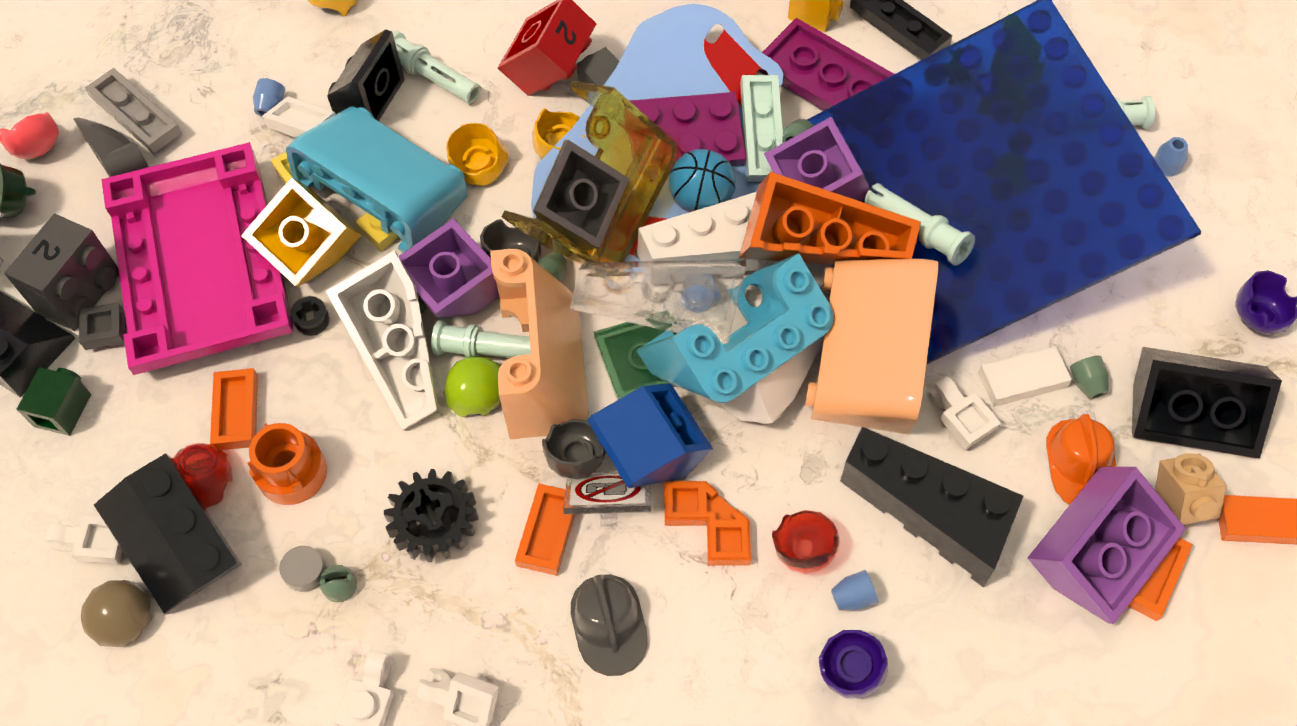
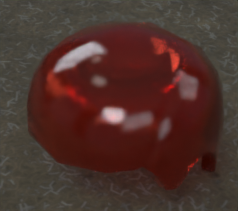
M194 443L181 448L174 455L173 459L204 507L208 508L221 502L225 487L228 482L233 480L228 454L212 444Z
M803 510L791 515L786 514L783 516L777 530L772 531V540L778 559L794 572L802 574L817 573L834 560L839 550L840 536L835 524L821 512Z

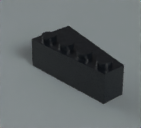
M865 427L861 428L846 460L840 482L884 514L888 512L904 524L903 528L917 538L919 535L938 549V554L952 565L955 562L972 575L970 578L982 587L985 586L996 568L1023 499V495Z

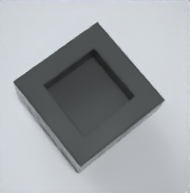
M120 303L83 308L79 313V343L85 350L124 344L125 311Z

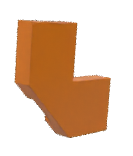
M707 481L664 482L665 526H707L708 566L751 564L750 520L744 514L729 505Z

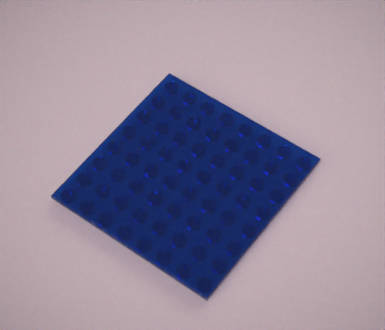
M1037 0L807 119L815 126L829 117L833 118L873 193L877 195L878 192L873 190L872 186L880 183L884 188L931 216L942 215L948 219L949 225L961 232L969 231L975 236V244L971 253L959 265L949 263L947 256L935 248H925L919 241V236L917 237L912 259L938 261V275L926 364L1201 235L1200 228L1052 0Z

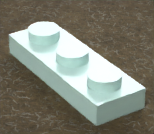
M742 75L740 89L747 182H762L770 172H773L764 153L782 144L783 128L778 75Z

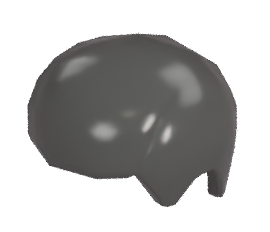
M499 219L485 226L480 235L481 248L490 258L491 251L519 249L538 262L541 254L538 237L535 233L526 229L523 223H519L516 227H508L502 219Z
M572 419L558 425L553 424L546 439H542L543 453L550 469L564 478L580 479L588 477L601 466L606 455L604 447L599 443L596 434L587 420Z

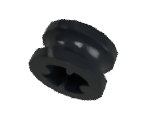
M314 296L302 297L292 305L290 311L291 318L300 333L308 336L318 335L328 327L330 321L329 313L321 299ZM314 311V319L307 321L306 313Z

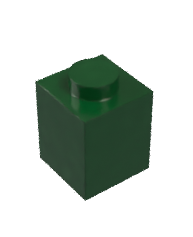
M39 367L16 410L35 428L70 436L92 394L80 381L81 377L77 373L65 368H58L57 371Z

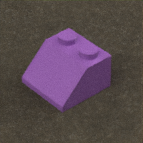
M832 117L764 153L773 173L861 202L865 200L867 192L871 191L863 172Z
M454 218L399 255L416 286L417 295L437 318L474 315L499 298L497 283L491 268V258Z

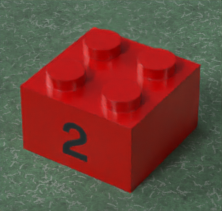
M556 0L525 19L497 69L527 96L541 89L546 91L555 82L561 79L566 81L575 73L578 68L576 61L580 54L590 46L592 42L590 35L597 23L573 0Z

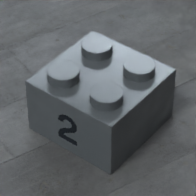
M54 213L4 274L37 314L75 331L79 326V313L81 310L94 307L105 292L113 287L119 276V269L93 230Z

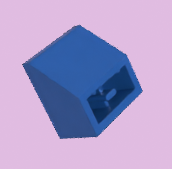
M671 383L642 386L592 414L587 420L596 434L599 443L604 447L615 465L619 476L624 480L628 488L684 479L713 449Z

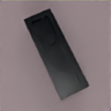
M851 0L850 2L851 9L927 64L951 44L953 35L903 0Z

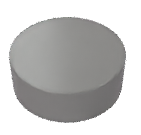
M310 546L292 548L283 556L279 566L280 575L284 582L291 589L300 592L309 591L320 584L321 574L326 569L325 561L320 553Z

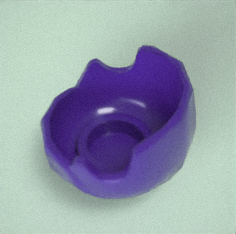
M1269 270L1257 271L1239 289L1235 301L1236 310L1240 318L1253 330L1264 334L1285 332L1297 319V296L1291 297L1286 293L1287 278Z
M842 630L827 640L819 656V667L824 682L832 691L844 698L863 699L877 692L884 683L888 672V659L883 645L876 637L862 630Z

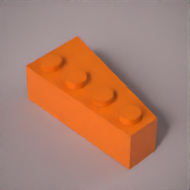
M770 172L758 186L738 258L781 261L799 253L805 263L834 265L835 260L912 259L921 221Z

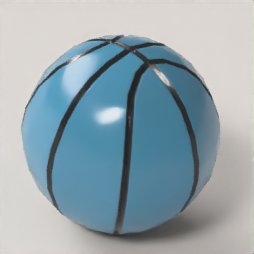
M695 149L686 152L675 162L669 175V189L675 202L683 210L692 212L731 200L735 192V173L732 165L723 155L709 149Z

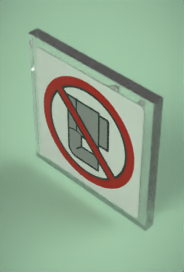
M618 472L592 473L588 477L580 479L567 478L563 506L564 514L600 513L601 527L618 526V513L651 512L650 485L628 488Z

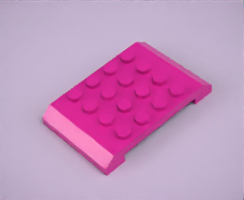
M250 142L101 179L105 209L111 216L128 331V333L123 334L127 364L133 375L293 333V321L283 274L241 236L268 205L261 172Z

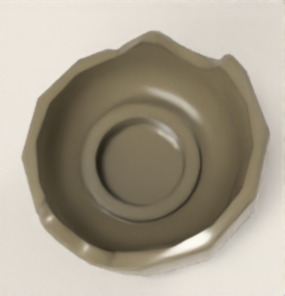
M110 580L92 589L82 605L81 623L84 632L99 646L123 647L135 641L152 620L150 611L151 594L136 582L129 580Z

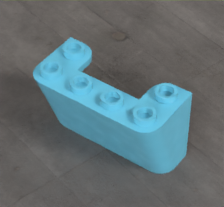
M798 253L756 270L728 289L747 323L722 341L718 339L711 328L695 324L683 329L676 335L672 333L671 329H668L636 351L654 377L713 401L726 403L739 396L824 336L833 324L832 308ZM749 285L758 287L762 293V301L758 307L749 305L745 299V290Z

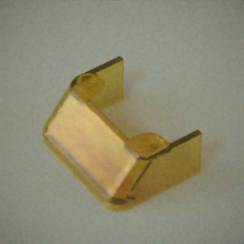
M572 81L570 88L593 107L587 119L585 131L589 142L598 149L595 157L629 178L600 248L581 249L551 226L538 220L537 217L533 219L504 210L501 217L539 244L596 272L612 275L619 271L638 236V228L644 225L676 162L677 147L674 140L614 87Z

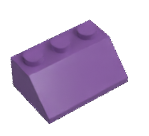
M1100 467L1027 559L1054 590L1106 623L1114 624L1186 528L1137 467Z

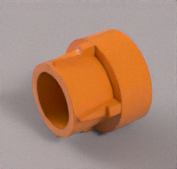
M264 424L265 427L257 432L249 446L250 462L247 464L250 467V476L263 495L274 503L294 505L310 499L320 490L327 475L326 459L317 442L307 433L299 431L290 424Z

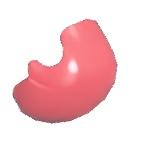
M48 112L45 114H35L25 117L16 123L11 130L0 129V142L11 155L19 159H34L44 156L54 147L59 130L56 122Z

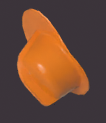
M1082 414L1078 419L1060 421L1051 428L1046 437L1050 475L1055 492L1069 505L1100 467H1116L1114 455L1115 441L1111 432L1102 423L1091 419L1089 414Z

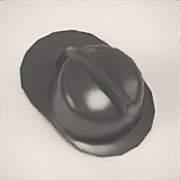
M600 574L585 580L575 590L571 599V618L578 649L584 662L595 672L606 676H621L636 668L643 660L648 646L647 630L639 598L633 586L624 578L612 574Z

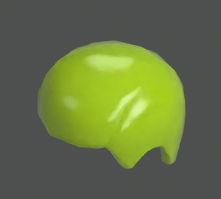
M473 356L456 362L449 370L443 393L447 406L461 417H466L469 414L488 415L490 411L501 404L498 388L500 365L490 358Z

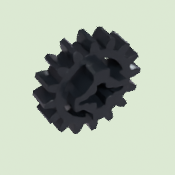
M430 469L428 478L422 479L418 472H414V483L408 485L401 480L398 484L402 493L400 495L389 494L387 497L394 508L384 510L383 514L387 522H390L385 526L390 538L395 537L393 542L399 551L408 547L407 552L413 560L419 556L420 552H424L427 561L432 562L435 552L440 551L444 558L448 559L450 558L449 548L454 545L456 548L463 550L465 546L461 537L463 535L474 536L475 534L473 525L469 523L479 518L476 508H473L477 504L473 492L466 493L468 488L463 479L454 484L455 480L452 472L447 471L442 479L438 478L435 469ZM427 505H430L432 511H435V526L428 519ZM422 535L430 539L419 538V536Z

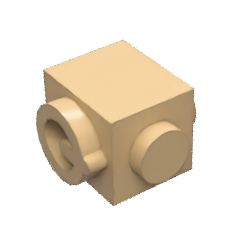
M1188 453L1176 458L1160 460L1155 491L1183 525L1220 518L1226 484L1214 471V465L1208 458L1200 453Z

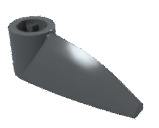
M79 117L73 118L109 177L149 167L134 142H130L116 130L95 121Z

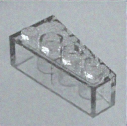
M746 259L584 262L577 272L570 309L679 333L683 329L695 324L705 325L711 328L721 343L728 344L746 270Z

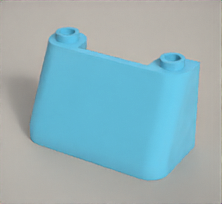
M348 107L299 135L286 147L293 179L310 188L315 185V188L320 191L327 186L380 220L383 232L389 234L392 231L400 237L402 242L398 245V250L403 253L443 226L467 197L465 176L459 168L451 164L446 165L377 121L368 110L362 107Z

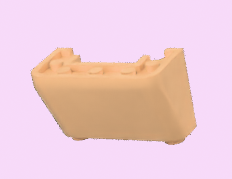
M519 249L491 251V268L497 283L502 318L510 317V315L516 317L521 324L522 331L529 332L531 354L518 355L503 362L498 372L499 398L509 438L520 439L547 436L553 424L558 425L572 419L588 420L589 408L581 323L576 295L526 252Z
M927 259L835 260L833 268H825L822 291L830 292L829 304L833 311V324L831 329L824 335L817 383H808L805 406L813 407L811 419L909 434L917 422L921 407L938 275V261Z

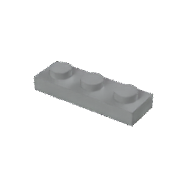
M112 68L85 87L89 96L152 154H155L182 134L181 129L174 120L115 68Z

